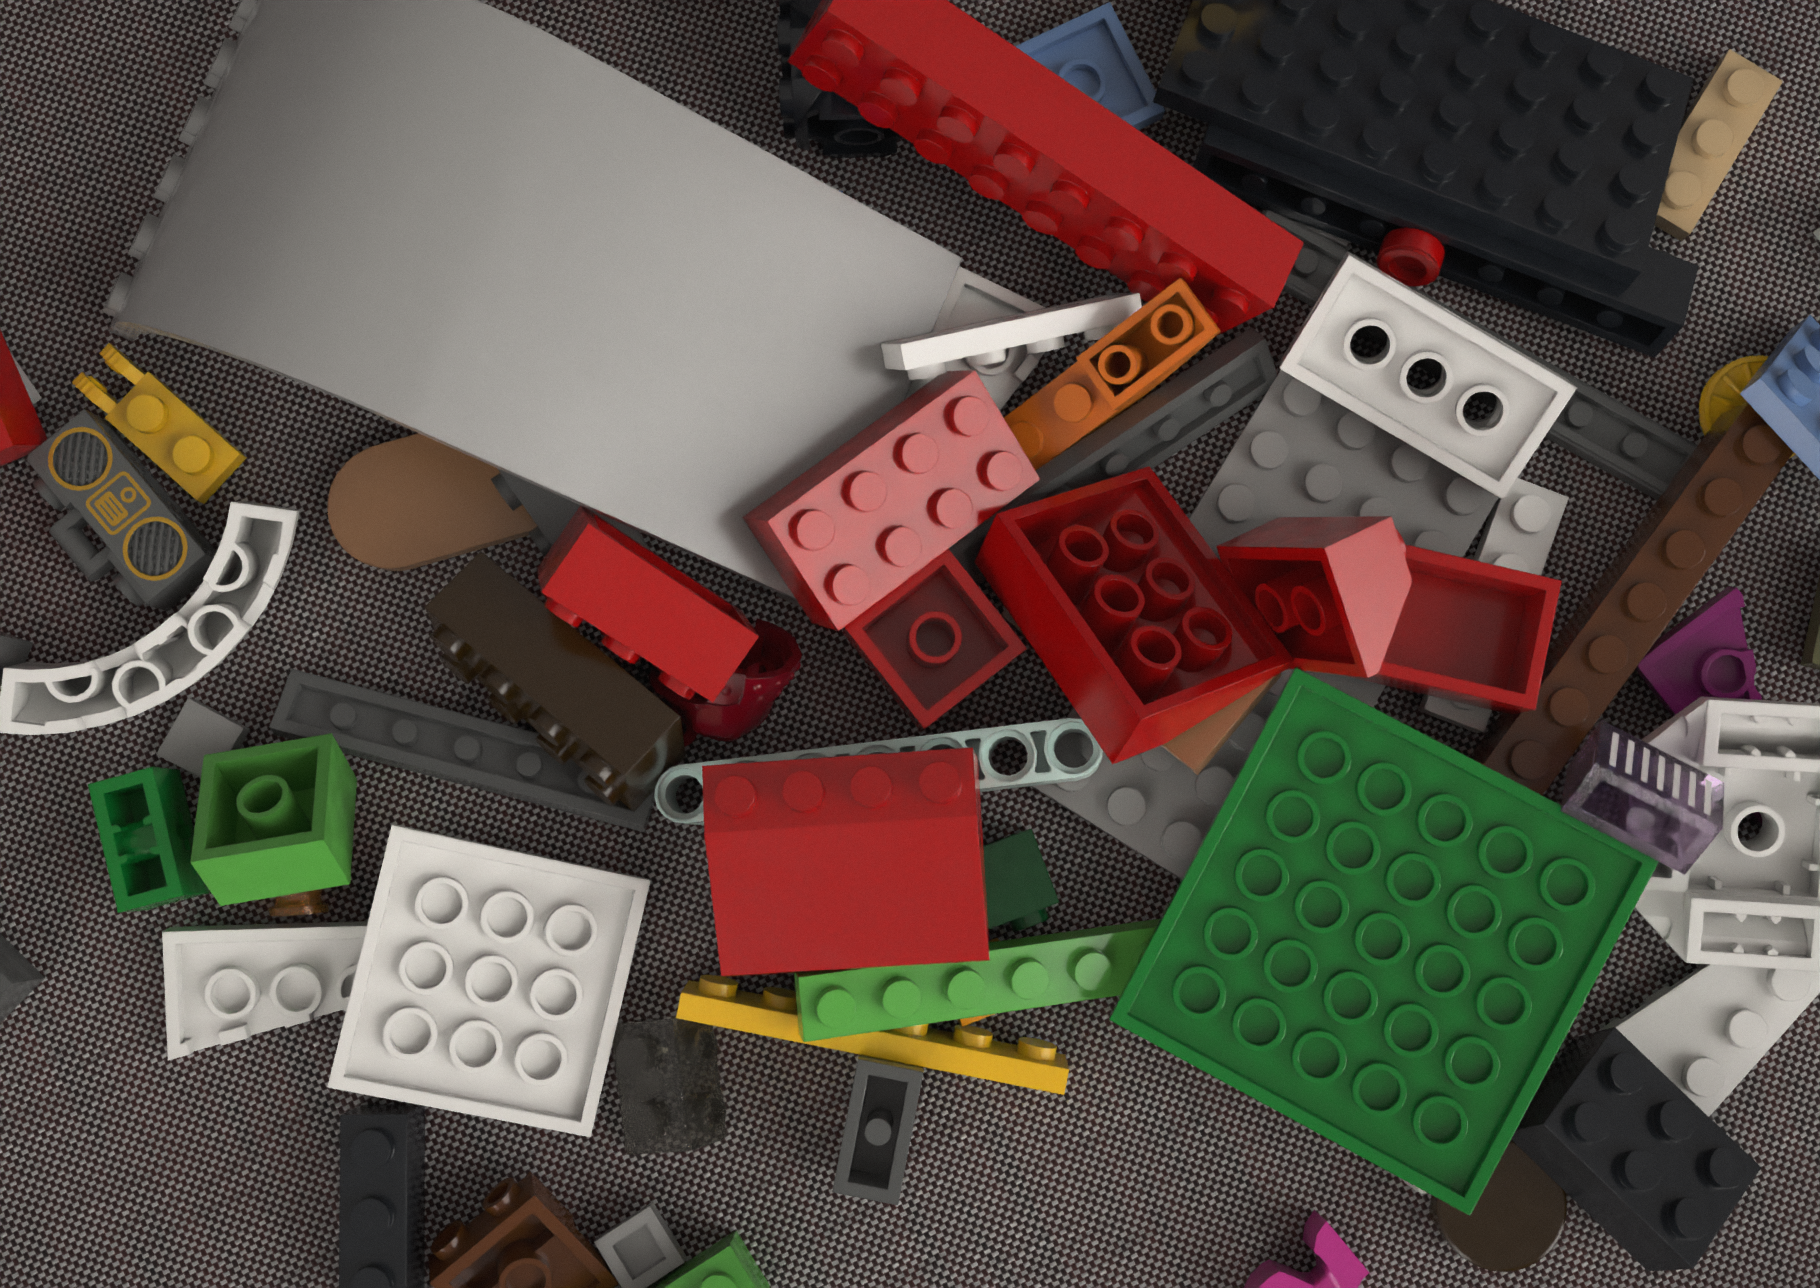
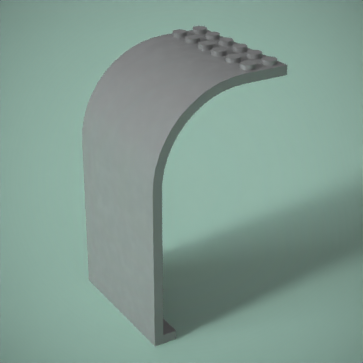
M240 0L228 28L238 32L239 36L236 42L225 37L203 83L215 89L212 97L208 100L199 95L179 136V141L189 145L188 151L184 158L173 154L153 195L154 198L164 202L160 214L156 217L147 212L128 251V255L139 259L133 275L120 273L103 307V313L113 316L108 331L130 341L135 340L143 333L174 338L289 378L413 430L777 592V597L800 606L742 517L905 400L913 380H909L907 370L885 369L881 343L933 332L962 257L573 45L481 1Z

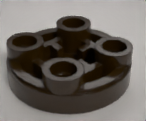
M1510 1140L1471 1216L1432 1195L1429 1213L1433 1224L1437 1227L1445 1242L1465 1260L1486 1270L1509 1272L1524 1269L1535 1264L1552 1250L1560 1238L1565 1225L1567 1199L1565 1191L1521 1148Z

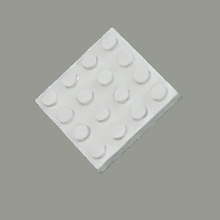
M392 824L327 1087L591 1137L650 880Z

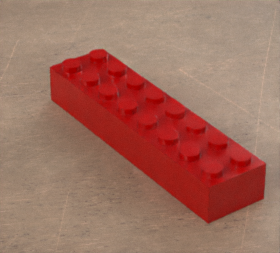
M821 0L787 61L800 69L802 75L810 84L823 91L835 92L858 107L859 113L868 122L881 128H890L913 143L915 150L923 158L936 164H945L968 179L969 185L978 194L989 199L1000 200L1022 215L1024 222L1037 232L1053 235L1075 249V253L1081 261L1094 268L1105 269L1127 283L1131 293H1140V299L1149 302L1176 280L1183 278L1221 332L1216 336L1275 307L1304 244L1303 241L948 0Z

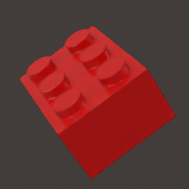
M581 505L537 568L540 589L547 598L544 606L549 611L577 628L583 620L595 626L604 635L601 642L609 650L632 664H635L640 656L661 672L657 678L665 686L688 700H691L697 692L713 703L759 637L740 609Z
M1405 544V559L1412 577V584L1380 671L1369 678L1347 677L1511 715L1536 710L1562 580Z

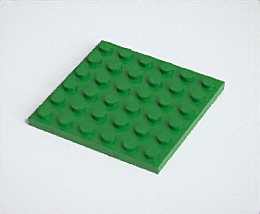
M1294 668L1113 1007L1109 1020L1471 1216L1661 857L1312 675Z

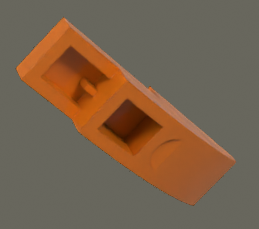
M1179 278L1077 356L1076 359L1078 361L1010 412L1004 419L1036 471L1134 405L1221 331L1184 279Z

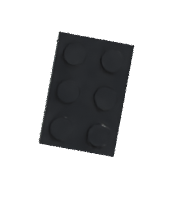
M1615 1027L1574 1037L1545 1075L1511 1139L1647 1271L1694 1269L1762 1168Z

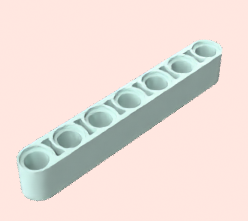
M1066 718L682 764L669 768L660 776L655 786L654 798L659 811L671 821L691 825H704L703 800L695 811L685 813L677 804L676 792L680 784L690 778H696L703 788L702 766L973 747L978 759L980 792L1071 782L1088 778L1098 769L1102 761L1103 750L1082 719ZM1071 732L1085 735L1093 746V754L1090 760L1077 768L1061 764L1055 755V747L1058 740ZM1006 740H1015L1023 744L1028 753L1024 768L1013 775H1002L996 772L991 763L994 748Z

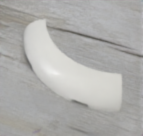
M247 501L231 502L220 545L203 577L204 581L178 612L133 645L112 655L83 662H25L3 668L0 692V733L23 735L57 734L107 725L138 715L166 702L198 682L231 653L248 634L266 608L286 566L294 541L299 510Z

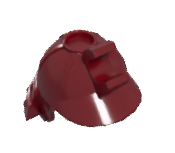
M757 618L755 631L759 635L758 639L713 703L697 692L691 700L678 695L657 678L661 672L653 667L648 674L649 684L663 697L660 700L676 712L685 723V725H682L685 747L694 741L697 733L717 741L730 742L737 740L740 736L747 734L765 721L775 699L782 694L784 687L792 681L795 672L800 669L802 653L794 636L773 623Z

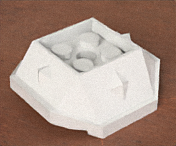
M1700 697L1634 745L1631 775L1625 772L1627 750L1621 754L1615 833L1661 857L1635 909L1686 963L1820 972V703ZM1644 747L1650 750L1647 783L1641 781ZM1659 755L1665 758L1663 791L1657 789ZM1675 763L1681 766L1679 799L1672 796ZM1690 771L1696 773L1695 807L1688 805ZM1706 779L1712 782L1710 815L1704 813ZM1760 812L1762 817L1760 832L1751 840L1740 841L1738 838V826L1741 820L1748 814Z

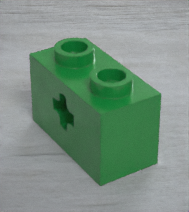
M150 767L88 784L118 913L149 910L209 893L208 887L190 863L194 827L180 769Z

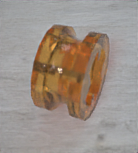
M323 889L275 897V903L272 907L268 908L269 916L316 914L328 912L329 903L322 900L321 892Z

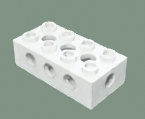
M1348 251L1284 353L1279 369L1501 499H1504L1577 389L1565 377ZM1369 325L1380 327L1387 333L1386 345L1380 353L1371 357H1363L1351 349L1350 342L1352 336L1358 329ZM1429 358L1441 363L1440 378L1431 387L1418 389L1407 383V372L1416 361ZM1478 392L1495 394L1496 406L1487 418L1475 421L1463 416L1464 404L1471 395Z

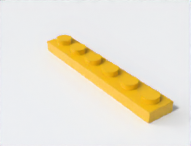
M701 975L699 982L689 980L680 994L677 1019L1036 1090L1065 1094L1069 1073L1066 1055L1056 1053L1057 1046L1045 1040L1021 1037L1018 1040V1045L994 1041L992 1040L993 1033L991 1031L976 1026L966 1025L962 1027L961 1025H956L954 1032L928 1028L929 1024L803 1042L799 1035L795 991L766 987L763 990V995L737 990L738 982L733 979L717 975Z

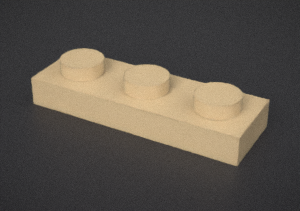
M1731 49L1719 59L1682 120L1655 226L1680 241L1691 234L1781 86L1782 80Z

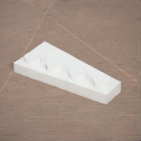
M368 921L170 927L162 931L168 1060L190 1055L194 1051L218 1044L222 1046L247 1039L251 1035L285 1026L286 1028L308 1022L315 1017L340 1010L346 1011Z
M1698 964V969L1671 987L1664 986L1643 1000L1645 1004L1622 1019L1616 1018L1599 1031L1612 1027L1619 1030L1709 1117L1820 993V972Z

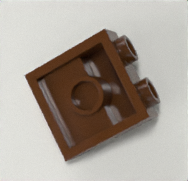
M532 1172L518 1183L509 1177L495 1185L483 1201L482 1206L485 1210L466 1226L460 1220L447 1225L432 1242L430 1250L433 1254L428 1257L429 1283L434 1288H614L618 1284L617 1279L601 1253L575 1227L571 1212Z

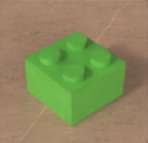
M333 734L204 755L190 863L220 906L350 884L357 778Z

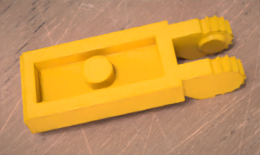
M108 343L99 354L112 370L119 375H123L135 386L119 402L107 392V388L93 376L86 375L84 372H81L72 381V384L96 406L108 414L105 417L106 420L194 499L205 504L247 457L158 377L150 372L145 373L111 343Z

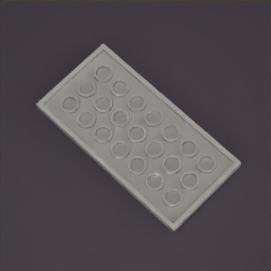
M1280 369L1277 377L1264 394L1189 516V520L1220 561L1216 546L1278 517L1392 516L1395 528L1401 534L1406 545L1463 557L1499 497ZM1287 669L1281 673L1282 676L1199 775L1195 774L1162 746H1158L1115 764L1111 763L1103 751L1102 761L1098 769L1088 778L1030 787L1181 880L1293 669ZM1304 671L1371 707H1374L1386 685L1343 675ZM1072 707L1066 717L1081 719L1074 707ZM1071 732L1065 734L1058 740L1055 747L1056 758L1067 767L1077 768L1083 766L1090 760L1093 754L1091 741L1081 733Z

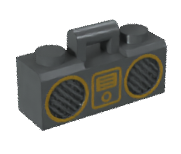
M84 409L29 454L26 460L39 475L33 481L35 489L55 509L61 511L66 507L71 510L50 528L49 533L90 582L100 579L116 567L119 573L112 578L113 582L128 600L138 607L146 603L149 606L169 611L204 581L203 577L217 551L108 421ZM88 524L107 545L100 552L82 531Z

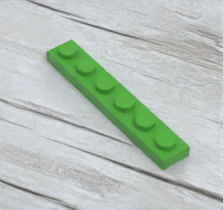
M1160 919L989 942L990 961L795 972L799 1035L803 1042L1119 996Z

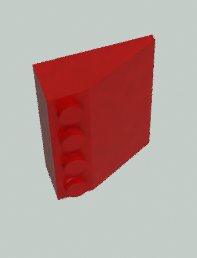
M1150 466L997 513L974 561L1112 764L1169 742L1264 684L1272 677L1287 670L1295 661Z
M973 747L702 766L704 837L721 976L990 961L979 766Z

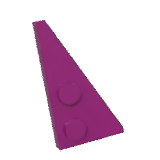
M1726 587L1657 639L1636 667V672L1672 717L1700 697L1762 700L1761 694L1754 685V676L1757 671L1753 649L1747 647L1740 607H1745L1743 595L1737 587ZM1760 812L1749 814L1761 829L1762 817Z

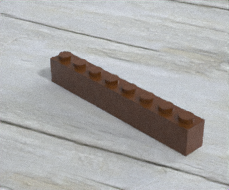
M1748 402L1720 414L1684 466L1670 482L1666 491L1659 497L1547 651L1536 710L1512 715L1501 713L1469 758L1543 796L1794 453Z

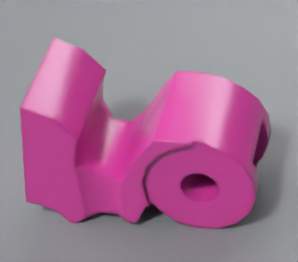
M1314 1210L1305 1223L1303 1241L1316 1253V1266L1310 1272H1299L1284 1264L1268 1259L1254 1269L1244 1288H1358L1362 1280L1369 1274V1271L1330 1224Z

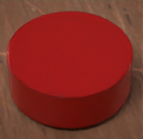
M1399 228L1390 231L1384 236L1377 256V266L1379 270L1407 286H1423L1432 283L1439 276L1445 257V249L1442 243L1428 232L1415 228Z

